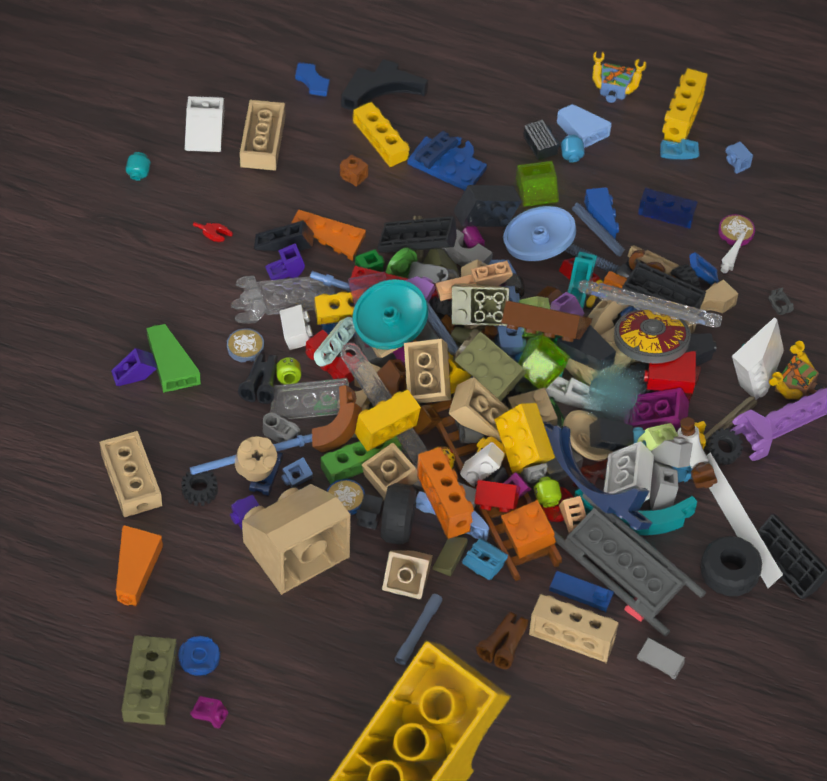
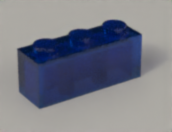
M645 188L640 201L638 215L691 228L697 201Z

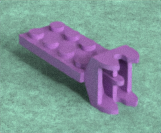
M821 388L814 394L804 396L793 404L789 403L778 411H771L766 417L753 410L746 411L732 421L737 426L731 429L730 432L734 430L735 435L743 433L752 445V449L756 451L749 456L752 461L768 456L773 439L827 414V388Z

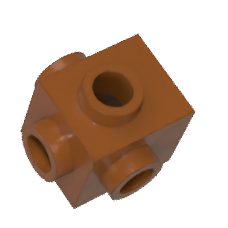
M351 154L341 162L340 176L357 187L368 177V164Z

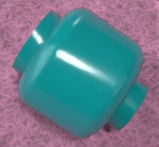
M135 152L128 157L125 171L130 175L131 179L140 180L148 176L151 161L146 154Z

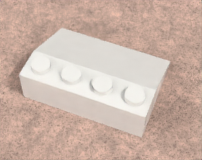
M775 317L732 356L740 386L750 396H754L756 400L767 394L770 388L769 380L773 378L772 374L776 372L784 351L778 321Z

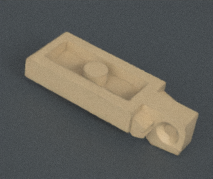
M634 245L631 246L628 257L630 258L634 251L643 249ZM649 250L645 251L643 257L638 258L644 262L643 264L650 262L661 263L665 267V273L671 275L672 269L679 267L678 264Z

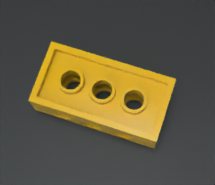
M688 68L685 75H681L679 82L681 86H677L674 94L676 98H672L669 107L671 110H667L664 121H667V123L665 122L662 133H665L664 140L680 143L681 139L687 140L704 96L708 74Z

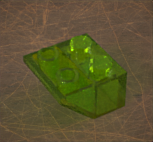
M552 161L517 165L516 182L523 206L559 201L557 177Z
M541 334L528 339L518 364L527 372L524 377L537 388L547 389L564 371L570 356L548 337Z

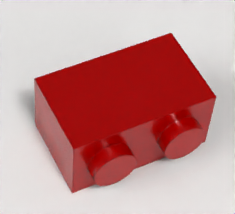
M478 480L474 504L480 505L479 509L491 511L493 507L499 508V512L509 513L518 507L520 487Z

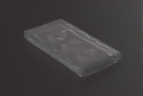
M347 378L275 385V395L271 403L270 413H276L284 419L338 414L340 409L339 386H348L349 381Z

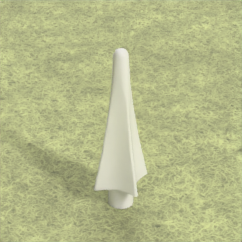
M744 232L741 233L734 246L722 259L721 272L727 273L728 270H733L738 251L745 237Z

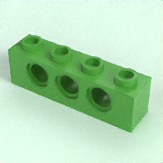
M397 437L386 441L368 452L360 441L351 445H345L339 450L328 452L322 456L321 469L329 483L332 484L338 480L348 479L363 473L361 464L391 443H394L400 451L402 450V445Z

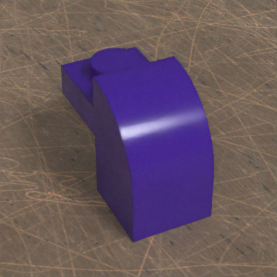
M295 243L278 250L282 259L265 266L272 283H276L289 276L293 280L303 272L305 265Z

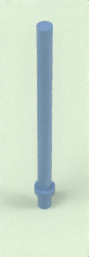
M312 434L306 436L298 435L295 439L273 445L276 452L295 446L302 447L306 443L312 442ZM236 455L190 467L191 475L234 464Z

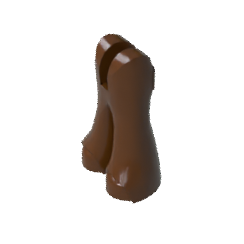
M509 612L497 629L487 639L477 644L476 652L479 657L489 663L494 658L497 667L501 669L510 668L514 660L516 648L527 629L529 620L520 617L515 625L517 614ZM508 637L504 645L500 648L505 638Z

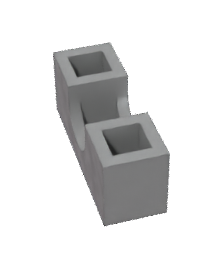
M457 229L454 247L442 248L455 264H459L462 267L477 259L488 265L493 255V252L479 243L471 249L463 248L464 234Z

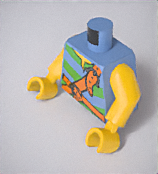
M596 52L593 56L596 62L593 67V81L597 88L600 89V94L606 96L608 102L613 103L616 101V98L625 99L627 94L632 93L638 88L642 77L641 71L646 69L645 62L642 67H639L640 60L638 59L635 62L637 68L635 72V69L607 63L601 65L604 59L603 52L601 59L596 58Z

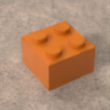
M538 500L501 516L503 527L519 559L556 543L554 531Z

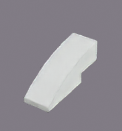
M553 373L546 379L543 387L546 389L548 397H553L555 401L588 410L599 411L606 395L574 378L568 381Z

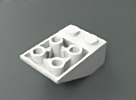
M188 96L185 137L186 151L221 152L224 98Z

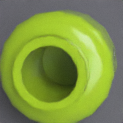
M290 357L281 359L276 367L278 381L287 386L298 383L301 379L300 363Z
M551 477L540 478L539 482L534 486L536 500L543 507L556 506L562 498L559 482L551 479Z

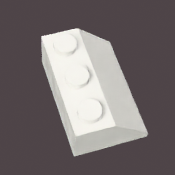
M641 441L608 454L604 492L621 494L633 488L651 490L654 455ZM650 492L647 495L645 501L650 499Z

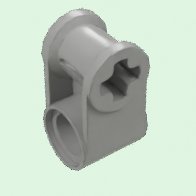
M268 413L263 418L264 435L278 443L291 440L300 433V429L295 423L280 417L276 413Z

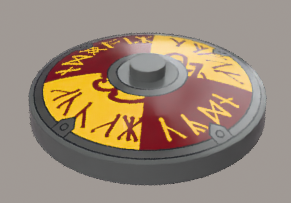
M644 308L628 312L617 321L614 328V341L618 349L626 356L640 362L665 363L681 357L687 351L690 344L691 333L685 321L679 316L661 309Z

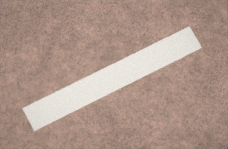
M709 453L706 457L712 465L718 481L709 489L736 535L753 544L759 551L762 558L760 576L767 588H769L783 574L712 454Z

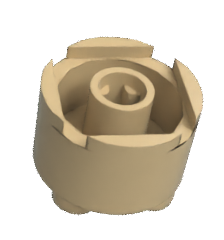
M255 436L241 443L235 457V468L240 475L253 482L262 481L270 475L277 460V452L271 440Z

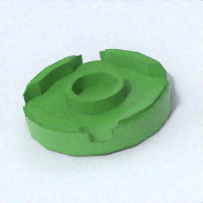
M404 248L398 251L391 258L386 273L407 278L411 262H417L415 251L411 248Z

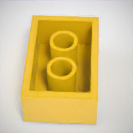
M409 390L397 392L391 399L387 401L382 400L370 410L365 409L358 415L355 435L368 452L416 426L421 407Z
M537 403L519 404L494 419L512 474L515 472L521 473L524 468L546 463L555 458Z

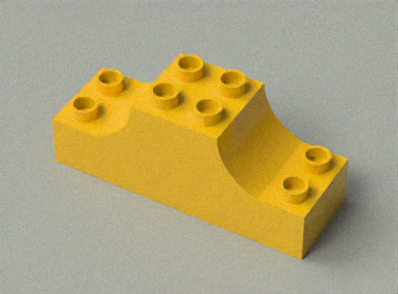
M426 641L330 781H467L474 771L471 768L472 759L481 739L511 696L443 645Z

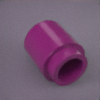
M467 226L463 229V241L468 249L475 247L478 243L483 247L485 246L484 239L477 227Z

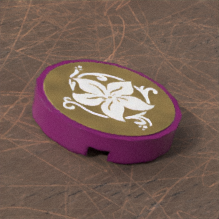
M728 215L720 222L718 231L720 238L727 241L730 245L734 246L743 232L745 237L741 246L748 244L754 238V224L743 215Z

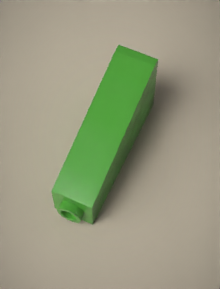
M166 324L147 328L148 342L157 365V373L163 393L200 385V372Z

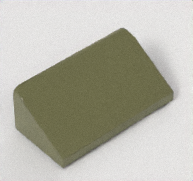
M461 537L448 539L433 566V570L451 577L467 547L468 539Z

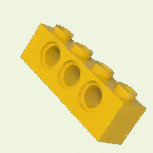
M370 102L353 110V122L389 167L408 160L410 150L408 143L401 139L398 131L392 128L389 120L383 117L378 107H375Z
M360 289L350 293L339 292L333 295L320 294L316 296L314 306L317 325L338 323L347 317L353 318L354 307L349 304H356L366 290ZM337 305L339 308L333 309L330 306Z

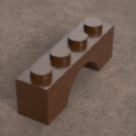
M401 359L389 360L375 374L379 379L380 385L389 394L390 399L395 393L407 390L406 367ZM432 405L420 406L417 425L411 428V431L416 435L428 434L442 421Z

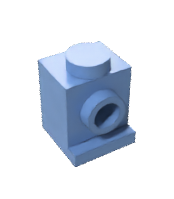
M741 142L726 148V159L729 164L735 167L734 172L736 174L751 167L753 155Z
M303 457L284 467V475L281 476L286 486L290 485L292 488H295L305 481L312 479L313 473ZM298 473L300 477L295 479L292 475Z

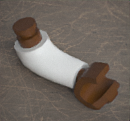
M683 418L680 421L681 427L678 429V437H683L685 441L693 443L690 458L693 483L696 488L704 487L706 489L712 487L718 481L714 469L701 446L699 429L695 426L693 418Z

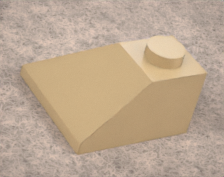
M390 550L382 590L422 599L433 555L416 551Z

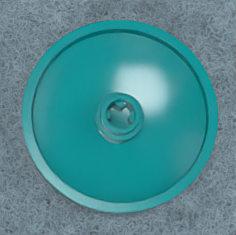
M395 279L379 282L367 289L358 299L353 311V324L359 337L367 345L382 350L396 349L404 346V343L413 341L422 332L428 319V304L420 289L410 282Z

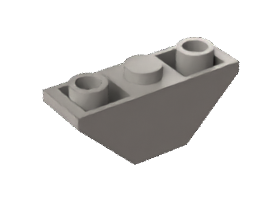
M653 461L651 480V511L673 506L678 490L677 470L670 465Z

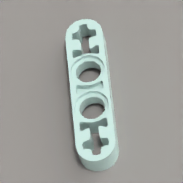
M352 317L340 320L315 351L314 360L318 366L324 367L332 363L354 335L356 330Z

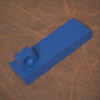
M556 571L549 588L551 592L605 612L614 593L611 590Z

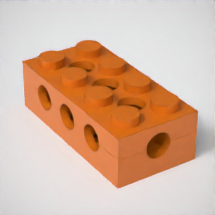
M441 447L418 454L417 477L447 538L450 539L470 532L471 523H473V505L471 501H467L463 485H459L457 473L454 469H451L448 455L443 453Z

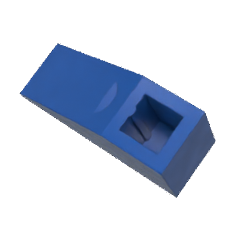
M608 188L586 189V210L615 239L616 233H619V224L615 222L616 211L611 206L613 199L612 195L608 193Z

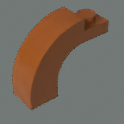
M347 385L339 386L340 409L334 421L323 427L312 428V446L319 452L339 448L355 433L358 415L362 412V408L355 403L357 400L356 393Z

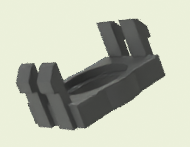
M783 287L771 290V295L768 298L778 315L790 313L794 309L793 303L790 302L785 292H782ZM782 300L786 305L778 307L776 301Z

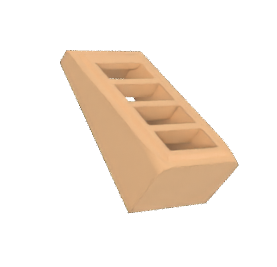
M581 496L565 499L559 505L569 534L577 526L573 525V522H581L586 517ZM577 513V515H578V516L571 517V514Z

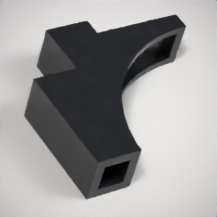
M383 59L375 73L360 67L357 69L341 95V107L353 111L374 98L391 93H413L425 96L428 80L399 70V64Z

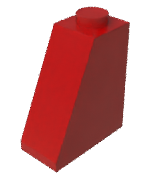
M696 351L684 353L681 357L670 362L649 363L648 370L644 371V381L647 382V389L664 391L682 388L684 393L693 394Z

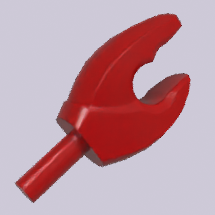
M197 222L193 223V226L202 229L203 234L214 242H223L225 240L223 236L217 233L233 236V232L221 224L206 223L204 226Z

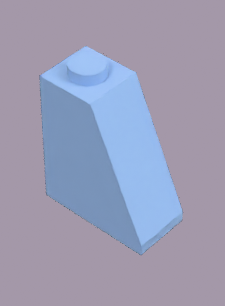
M573 104L558 111L557 124L567 135H577L581 138L584 148L610 136L611 123Z

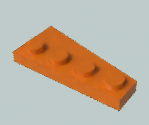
M299 209L292 223L304 220L314 232V237L319 240V243L333 247L334 251L347 255V258L352 261L366 236V230Z

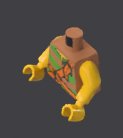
M802 341L795 342V345L790 348V351L793 354H797V357L794 356L782 374L775 372L772 374L773 378L769 380L770 385H776L775 391L781 393L786 399L800 400L802 397L808 396L809 393L814 394L819 389L825 388L816 383L819 373L808 359L806 353L802 352L805 349Z

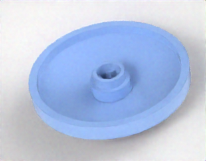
M553 206L536 207L524 211L510 221L504 231V243L507 251L515 258L524 261H541L562 253L572 244L576 236V225L572 215L564 209Z

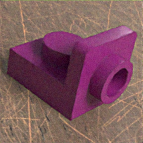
M200 696L190 714L195 719L210 721L215 728L219 729L226 719L228 711L220 700Z

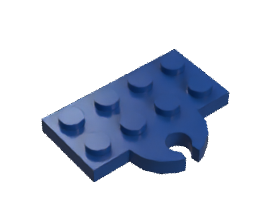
M425 136L408 158V165L462 190H466L468 185H475L487 169V164L473 158L474 149L469 141L465 142L464 148H457L458 145H461L462 137H455L458 139L456 147L446 152L430 169L425 167L424 163L416 161L415 155L432 140L431 138Z

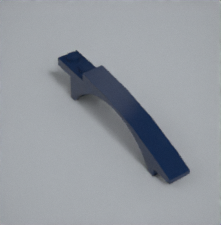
M543 422L556 459L580 490L605 513H615L618 517L627 520L629 526L633 529H649L652 522L638 511L650 491L646 488H633L621 494H610L598 489L585 478L575 461L571 447L570 428L564 426L562 429L550 422Z

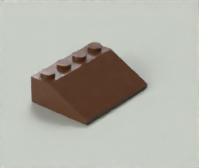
M506 300L501 323L507 324L506 328L518 330V327H522L528 333L536 334L537 331L544 332L543 336L555 338V335H560L562 340L573 342L574 339L582 337L592 323L593 318Z

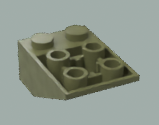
M455 283L452 286V324L507 326V324L501 322L506 300L509 301V287Z

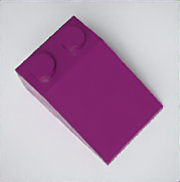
M682 388L627 397L624 422L625 424L633 425V428L641 427L643 430L672 423L678 433V429L681 427L680 421L688 417L689 400Z

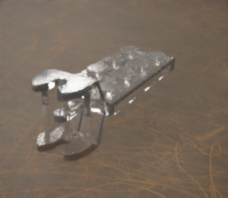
M245 276L236 281V286L244 288V292L240 294L239 299L231 303V308L245 310L244 313H239L235 316L237 322L256 323L265 313L267 315L280 314V310L300 304L304 311L315 310L314 300L316 296L320 294L333 295L336 292L334 286L324 285V282L312 279L310 276L260 282L256 280L255 276ZM332 305V306H330V307H331V308H337L338 306H337V305Z

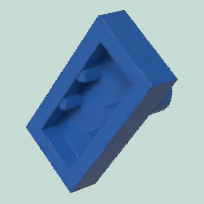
M696 252L689 255L690 265L698 278L701 277L710 285L719 283L717 269Z

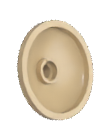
M583 410L570 412L564 419L563 427L567 426L570 428L572 448L583 457L591 460L601 461L607 459L608 454L613 451L590 447L589 425L598 418Z

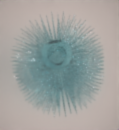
M602 367L601 371L604 372H600V374L598 368H596L598 374L597 376L595 375L591 384H588L590 385L588 394L592 400L588 408L590 405L593 406V409L595 407V411L597 407L600 408L598 417L601 410L602 413L605 410L604 415L606 411L607 414L609 412V416L611 412L614 413L613 417L616 415V418L618 414L619 418L621 416V419L622 415H624L623 421L625 420V415L627 420L628 411L630 417L631 409L632 422V411H634L633 407L637 402V395H639L637 390L640 388L636 387L638 386V379L636 381L635 378L633 381L635 373L632 380L631 377L627 380L630 372L627 374L629 370H627L624 378V374L622 376L623 369L619 376L617 372L615 375L612 374L613 367L611 373L610 369L607 373L605 368L603 370Z

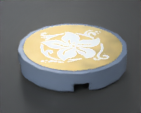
M252 329L234 331L227 339L228 354L239 362L255 361L258 353L262 354L264 351L262 335Z

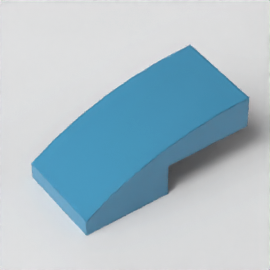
M681 139L680 143L662 140L660 144L661 158L693 159L699 156V146L696 141Z

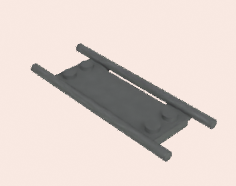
M583 494L582 498L594 508L573 529L566 540L554 531L556 543L666 637L670 630L656 619L655 616L684 585L689 587L700 598L706 594V591L614 513H605L589 497ZM586 554L591 560H593L598 566H600L605 572H607L612 578H614L620 585H622L627 591H629L634 597H636L637 600H634L621 587H619L614 581H612L607 575H605L600 569H598L592 562H590L584 555Z

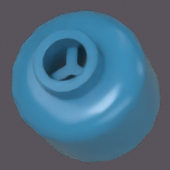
M577 135L566 136L561 142L562 157L572 163L578 162L585 154L583 140Z

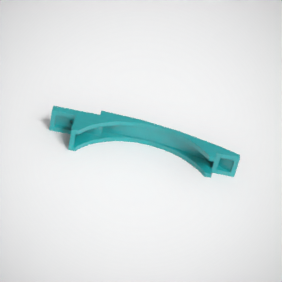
M579 252L578 257H575L568 293L576 297L583 310L597 256ZM555 338L548 350L547 358L549 360L545 363L542 376L549 377L553 373L562 378L567 357L556 351L557 340Z

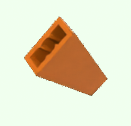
M123 526L116 585L117 601L124 605L137 606L162 550V536Z

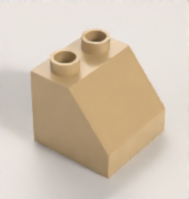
M312 484L300 490L297 488L288 489L279 497L278 502L267 508L257 506L251 509L245 515L244 520H242L244 544L281 595L350 557V513L337 496Z

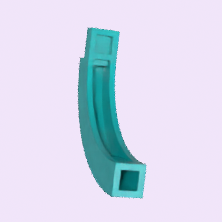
M579 489L575 491L574 497L581 496L585 513L588 515L594 507L582 498L584 493ZM691 496L665 509L655 511L639 510L638 512L649 519L652 525L649 529L633 530L639 535H657L681 528L684 525L685 518H689L695 513L697 501ZM620 518L624 523H626L629 526V522L627 520Z

